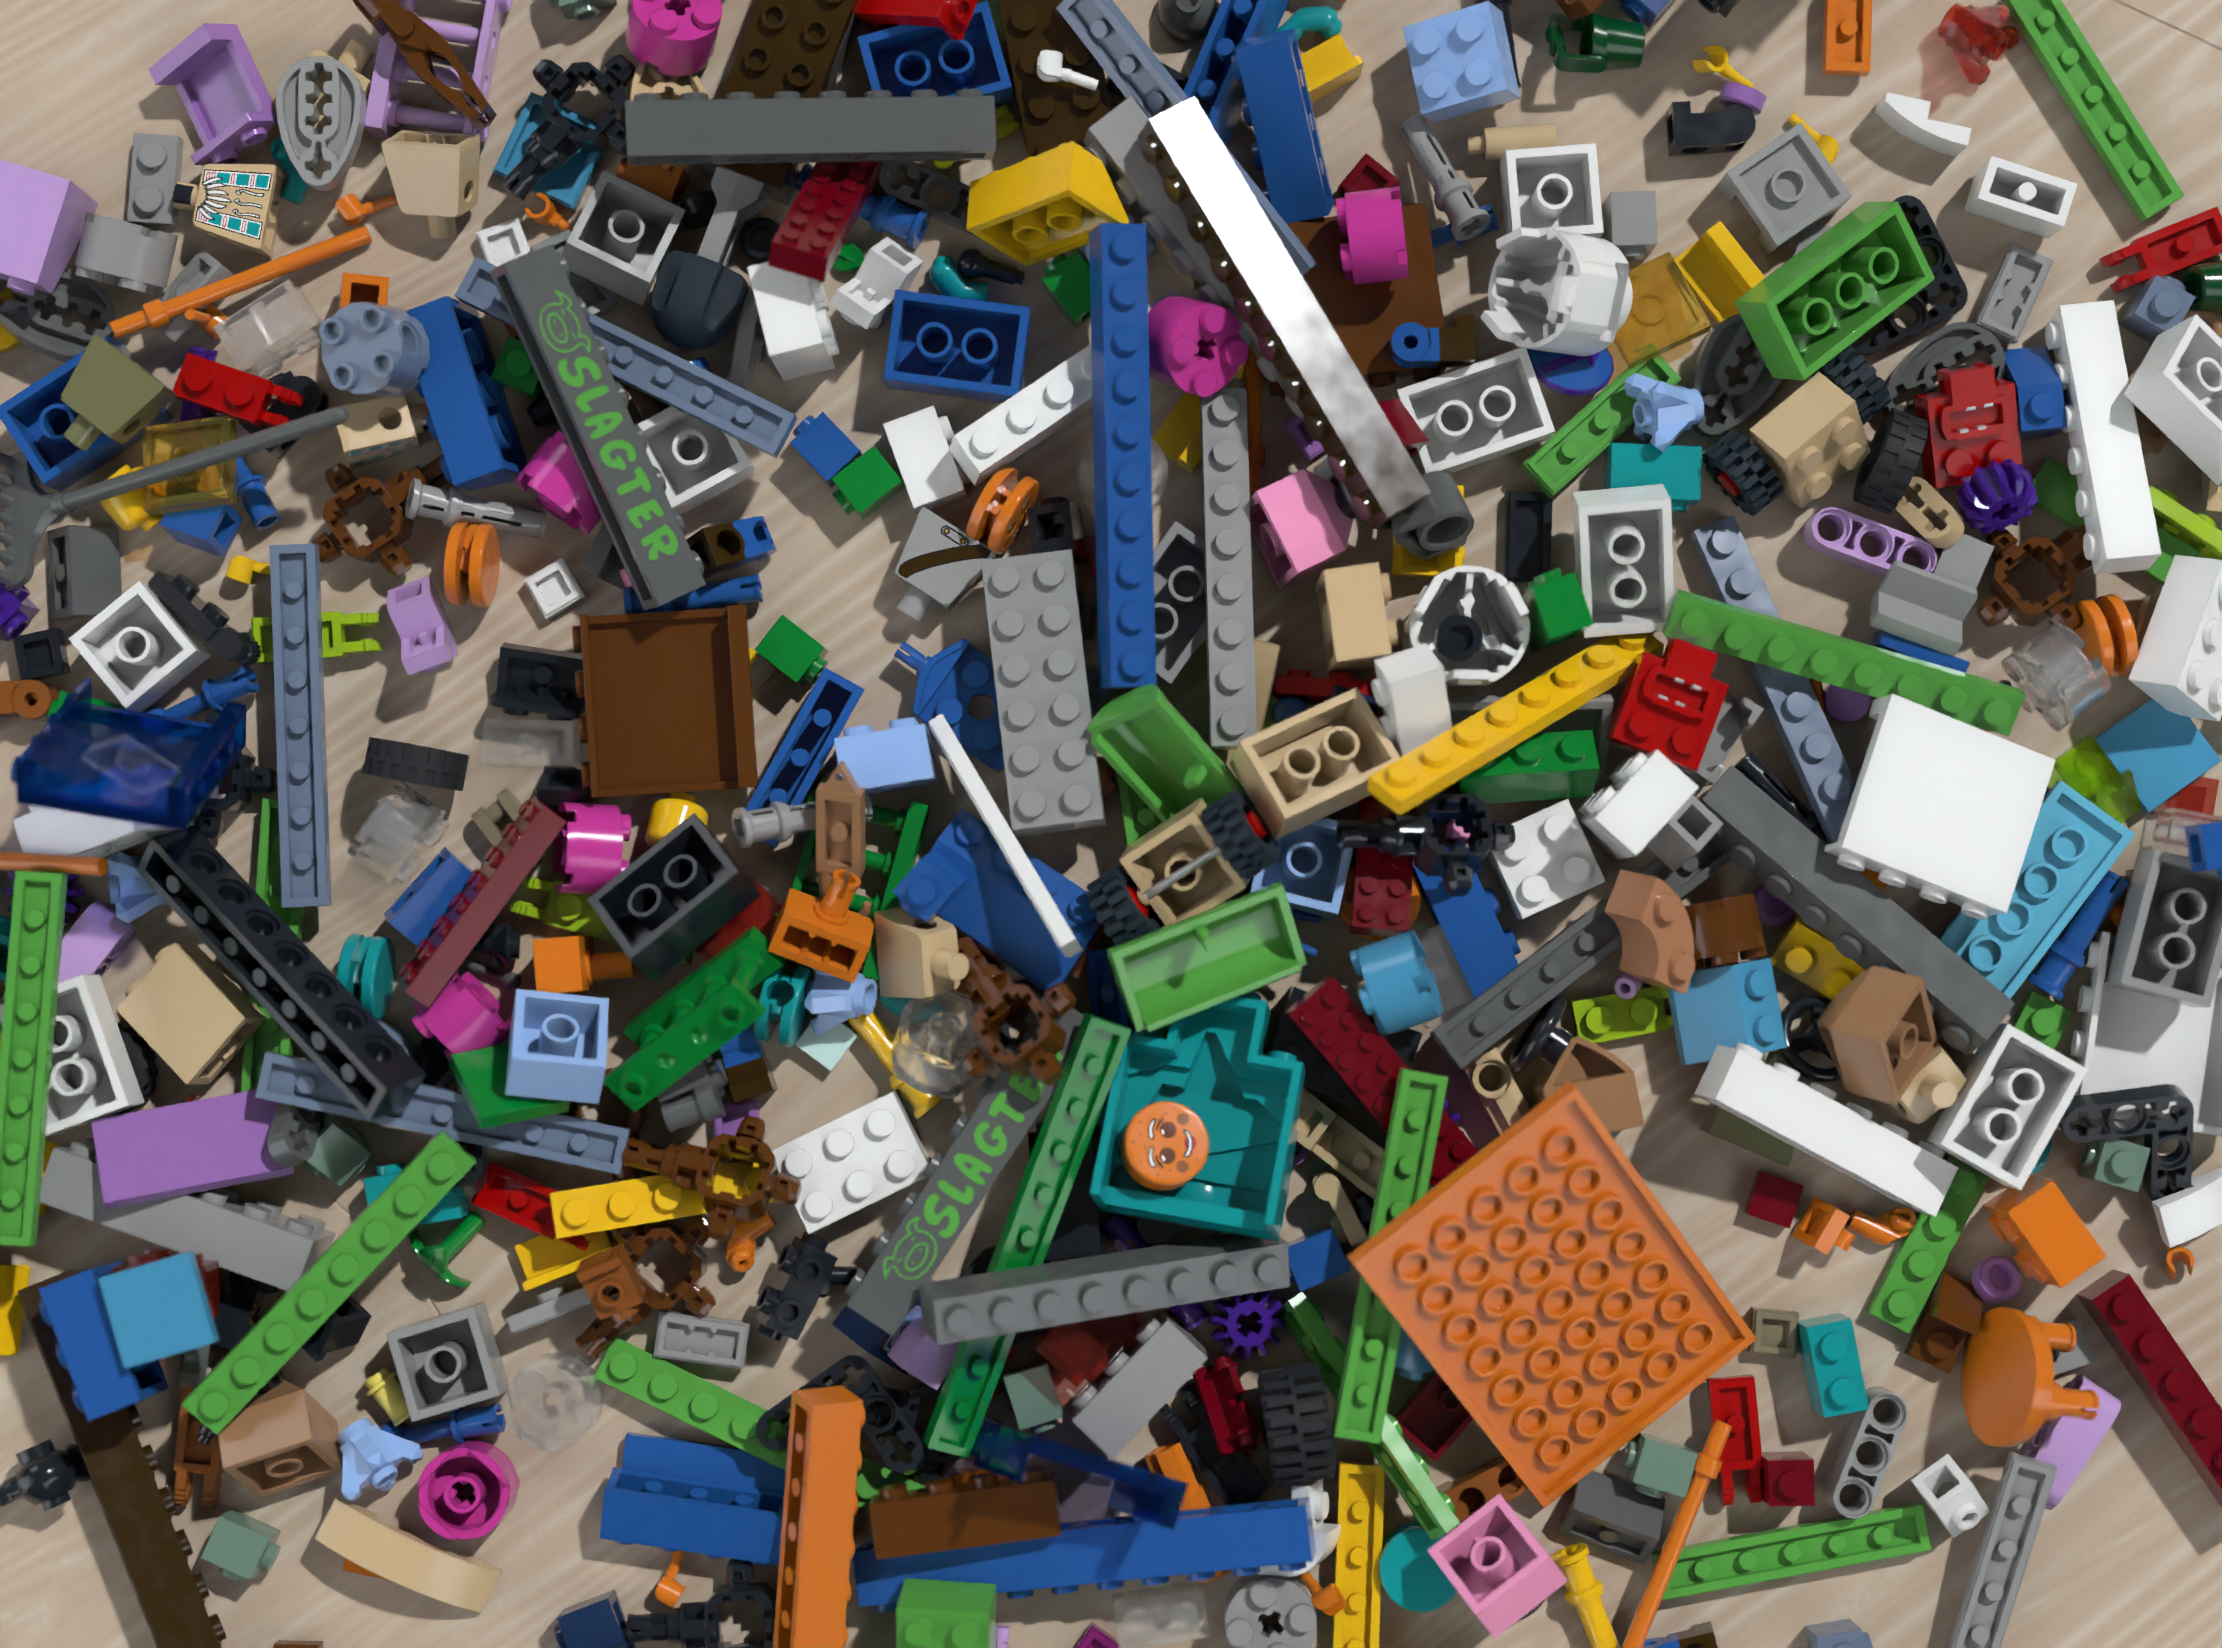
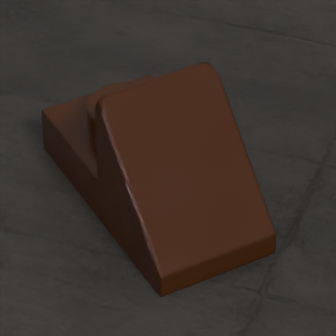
M1941 1271L1904 1353L1950 1374L1968 1333L1977 1336L1979 1332L1983 1299L1976 1293L1973 1285Z

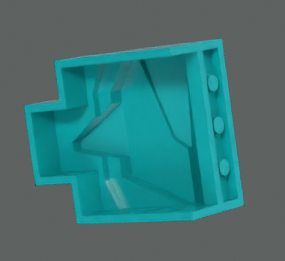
M1248 992L1171 1023L1167 1040L1161 1039V1033L1156 1031L1148 1032L1146 1029L1137 1032L1135 1029L1134 1034H1130L1111 1084L1090 1195L1100 1211L1279 1242L1298 1135L1297 1122L1306 1072L1303 1062L1296 1061L1297 1056L1293 1054L1271 1051L1269 1057L1262 1056L1270 1018V1009L1268 1002L1262 1001V997L1259 994ZM1161 1101L1180 1103L1194 1111L1204 1123L1209 1138L1208 1157L1199 1173L1185 1185L1168 1191L1152 1190L1140 1185L1128 1174L1120 1155V1140L1128 1122L1145 1106Z

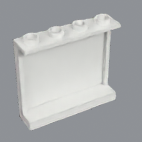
M1895 694L1875 699L1868 717L1876 719L1877 722L1839 838L1836 843L1826 845L1824 852L1837 856V863L1843 867L1856 871H1864V868L1879 873L1878 879L1886 884L1896 887H1905L1907 884L1921 890L1919 895L1926 900L1940 904H1946L1947 901L1960 905L1962 906L1960 912L1966 916L1987 920L1988 916L2007 913L2056 760Z
M2109 932L2097 933L2094 936V941L2090 942L2084 953V957H2086L2084 967L2090 968L2088 985H2082L2079 991L2077 1010L2078 1012H2083L2081 1030L2074 1031L2071 1042V1056L2077 1057L2076 1063L2088 1069L2074 1096L2173 1084L2180 1087L2193 1104V1132L2222 1137V963L2210 1008L2189 1007L2105 984L2104 981L2116 936L2110 935L2111 933ZM2169 1102V1108L2162 1112L2164 1114L2169 1113L2170 1106L2177 1105L2176 1102ZM2121 1106L2114 1113L2113 1119L2128 1120L2134 1114L2135 1106Z

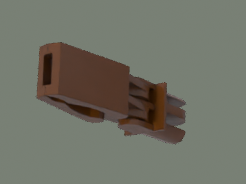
M352 0L357 9L381 36L389 31L390 37L398 46L409 66L430 89L478 130L492 123L497 114L447 41L412 12L415 6L411 0ZM432 58L438 59L442 64L451 66L457 72L465 94L470 96L471 102L479 107L481 113L473 109L466 102L463 94L444 85L436 78ZM485 114L488 122L481 119L480 117Z

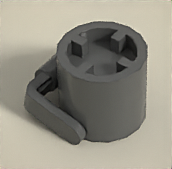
M1432 471L1422 474L1432 493L1418 505L1407 510L1405 514L1391 521L1396 542L1422 560L1434 558L1463 546L1467 541V536L1474 527V519L1452 475L1445 471Z

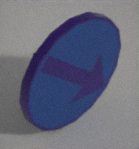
M1527 348L1536 378L1546 387L1562 394L1574 396L1596 394L1608 385L1614 372L1613 357L1607 348L1590 356H1574Z

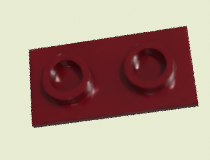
M1224 1355L1212 1361L1213 1366L1198 1368L1193 1374V1378L1219 1454L1227 1455L1257 1450V1443L1259 1442L1257 1434L1260 1433V1429L1255 1424L1248 1401H1241L1240 1394L1244 1392L1237 1372V1363L1231 1362L1230 1356Z

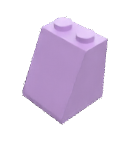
M0 159V279L8 281L6 287L19 293L34 296L37 289L52 294L80 241L86 212L94 214L98 202L71 180Z

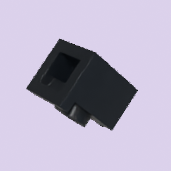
M1051 497L1042 500L1041 506L1027 508L1032 554L1072 549L1075 565L1089 562V554L1085 550L1080 507L1065 497ZM1064 528L1065 536L1056 538L1057 532Z
M349 1296L301 1348L316 1362L322 1361L326 1353L358 1344L372 1315L355 1299Z

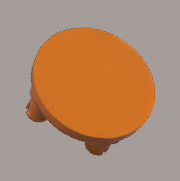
M2006 1307L1993 1308L1981 1317L1978 1335L1970 1334L1966 1344L1961 1370V1393L1969 1425L1982 1442L1995 1447H2013L2028 1441L2037 1433L2042 1424H2048L2051 1420H2056L2060 1416L2083 1418L2085 1420H2093L2097 1416L2095 1411L2086 1410V1408L2099 1410V1398L2095 1391L2062 1388L2060 1384L2054 1382V1365L2051 1350L2065 1353L2072 1352L2077 1339L2076 1330L2072 1324L2042 1322L2036 1316L2026 1315L2018 1309Z

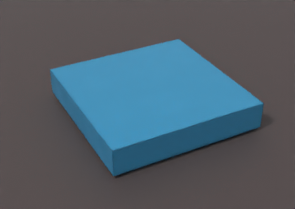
M530 92L495 165L493 173L496 176L506 178L527 155L528 152L525 148L532 142L530 136L547 118L544 113L542 96ZM561 106L563 111L560 114L585 133L589 128L594 130L598 126V122ZM608 144L601 152L584 153L579 150L565 167L559 166L553 174L548 171L531 192L545 194L552 202L576 212Z
M2152 698L2091 740V743L2144 814L2155 809L2222 761L2190 717L2170 712Z
M194 1250L98 1278L124 1369L219 1341Z

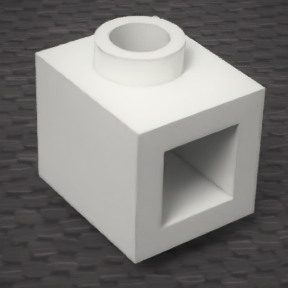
M1949 1454L1911 1479L1929 1508L1953 1538L1963 1531L1976 1526L1980 1519L1991 1512L1972 1482Z

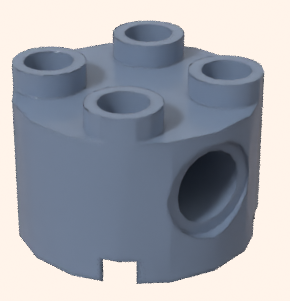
M371 302L350 303L336 311L333 317L326 318L319 330L322 339V361L331 383L340 390H346L354 394L383 398L400 397L418 385L421 380L417 378L422 369H427L430 360L429 339L423 325L414 316H410L405 312V310L394 306Z

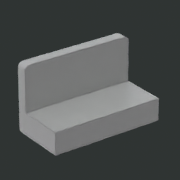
M1896 560L1892 563L1871 599L1870 626L1955 657L1963 644V621L1977 600V590Z

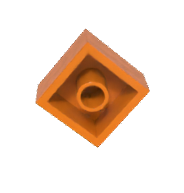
M2029 1175L2022 1190L2008 1187L1983 1205L1991 1216L1986 1220L1988 1226L2002 1242L2005 1240L2009 1241L2017 1253L2013 1256V1260L2028 1279L2034 1277L2042 1284L2048 1283L2063 1288L2107 1257L2053 1180Z

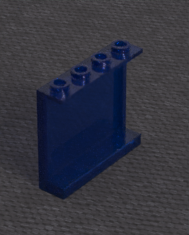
M84 678L73 693L67 694L63 705L58 711L49 716L47 724L39 734L33 735L30 745L21 756L15 757L11 767V782L16 784L17 803L186 831L246 745V704L228 702L213 724L92 704V682L90 678Z
M988 1421L985 1422L983 1430L979 1429L971 1450V1456L975 1457L972 1466L1022 1483L1030 1454L1115 1480L1107 1507L1156 1525L1175 1529L1188 1483Z

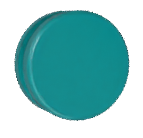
M351 934L342 947L336 978L376 1020H380L385 1016L393 993L395 979L394 945L388 937L375 936L373 938L369 936L364 938L362 934Z
M784 960L783 965L764 980L759 1002L766 1008V1012L755 1021L754 1035L756 1039L768 1042L779 1021V1045L791 1048L797 1042L808 1011L804 1006L806 987L809 979L814 977V970L809 966L800 964L793 977L789 976L790 963L788 960Z
M1409 1522L1395 1528L1383 1540L1379 1559V1577L1386 1594L1397 1605L1414 1612H1429L1443 1607L1456 1595L1458 1591L1427 1551L1447 1534L1431 1540L1419 1522Z

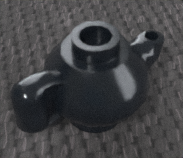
M49 1439L15 1454L20 1467L13 1476L7 1478L0 1485V1507L22 1498L35 1506L41 1503L44 1511H47L71 1500L68 1491L74 1488L76 1481L86 1482L90 1480L77 1445L70 1444L64 1451L56 1450L52 1440Z

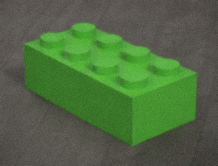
M1898 201L1864 202L1734 303L1771 376L1778 379L1805 380L1927 286L1935 277Z
M905 1578L897 1604V1648H996L997 1584Z

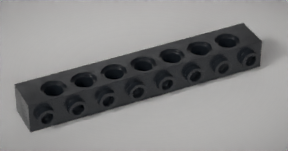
M194 825L152 837L136 870L366 1119L371 1121L409 1105L426 1073Z

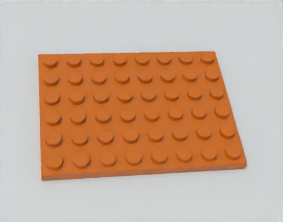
M1570 1081L1347 1256L1543 1508H1546L1757 1340L1582 1094Z

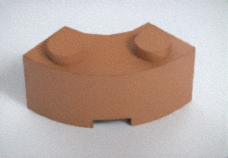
M1621 869L1604 910L1616 922L1621 933L1623 953L1619 970L1649 985L1686 994L1691 976L1695 971L1692 926L1682 901L1674 890L1661 879Z

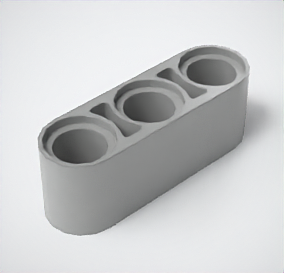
M1875 1386L1866 1390L1869 1410L1853 1412L1825 1481L1823 1491L1826 1501L1831 1507L1847 1518H1861L1868 1514L1873 1507L1908 1419L1909 1412L1903 1398L1884 1387ZM1887 1398L1892 1405L1891 1413L1886 1419L1877 1421L1873 1414L1874 1406L1881 1399ZM1872 1441L1875 1446L1873 1457L1867 1462H1858L1856 1456L1858 1447L1864 1442ZM1848 1484H1856L1858 1488L1857 1498L1851 1504L1842 1505L1839 1499L1842 1488Z

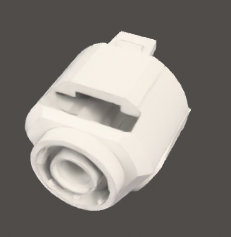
M1520 227L1496 239L1497 249L1502 251L1497 257L1490 275L1488 286L1490 311L1484 310L1480 318L1497 339L1512 342L1522 348L1574 356L1596 354L1607 348L1614 341L1616 332L1625 323L1630 313L1633 300L1632 284L1628 276L1629 264L1618 247L1605 239L1545 227L1539 229Z
M1458 566L1441 572L1427 586L1423 587L1413 604L1415 607L1404 624L1405 636L1402 639L1404 650L1425 643L1429 646L1443 666L1446 686L1487 687L1510 672L1523 656L1530 635L1529 611L1517 587L1514 586L1513 582H1508L1501 574L1479 566ZM1460 614L1474 619L1481 628L1483 636L1482 645L1479 651L1468 660L1455 661L1448 659L1437 649L1434 638L1436 628L1444 618L1450 615Z

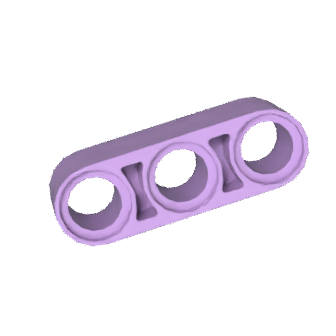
M1824 508L1807 519L1803 526L1802 535L1808 548L1885 577L1894 561L1903 562V554L1906 550L1914 552L1919 557L1920 569L1932 573L1937 564L1936 551L1927 541L1840 508ZM1821 519L1829 520L1834 524L1836 528V538L1834 541H1827L1820 536L1818 523ZM1863 535H1869L1876 540L1878 553L1875 557L1868 556L1861 550L1860 540Z
M101 900L92 903L62 939L59 983L80 975L100 974L102 978L133 938L136 928L132 924L117 918L116 912Z
M2083 1375L2076 1376L2066 1388L2095 1391L2099 1398V1410L2086 1408V1410L2095 1411L2097 1416L2093 1420L2060 1416L2056 1420H2051L2048 1424H2042L2021 1454L2054 1464L2057 1468L2045 1506L2047 1510L2055 1508L2064 1498L2121 1409V1401Z

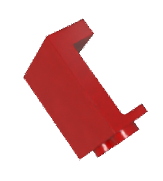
M859 0L854 13L872 32L898 25L934 26L943 29L952 40H962L978 0Z

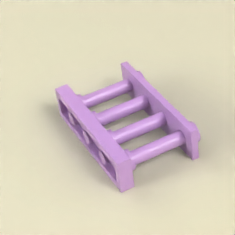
M411 0V2H412V3L414 4V6H415V5H416V0ZM470 0L486 3L481 29L422 19L437 33L442 35L446 41L478 47L474 71H468V73L488 101L504 11L509 12L511 10L513 0ZM389 31L383 36L380 35L365 119V128L373 137L388 139L392 137L393 127H399L400 123L456 133L479 134L480 143L481 141L486 142L489 136L490 125L478 130L462 115L402 105V101L398 100L401 83L406 84L408 80L423 81L409 66L398 46L390 37ZM433 66L436 78L444 85L463 89L460 78L454 69ZM469 96L468 103L473 109L481 113L479 107L471 102ZM485 114L480 117L481 119L488 122Z

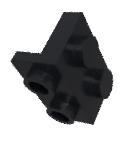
M504 642L500 647L497 689L491 695L490 705L501 707L504 713L514 716H525L530 712L547 714V719L560 723H568L578 719L586 711L585 698H577L575 672L583 671L582 654Z

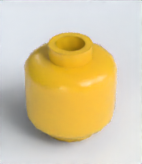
M126 464L117 472H115L112 476H110L108 479H112L133 471H137L145 467L137 466L131 469L128 466V464ZM159 483L99 501V503L124 531H132L140 526L147 532L163 519L161 508L167 503L168 493Z
M682 792L670 793L669 798L657 800L652 804L645 840L650 847H653L693 813L707 826L708 813L703 807L695 803L696 798Z

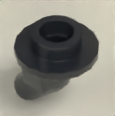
M512 923L495 924L493 936L483 934L472 950L492 953V965L510 967L511 959L520 958L521 932H512Z

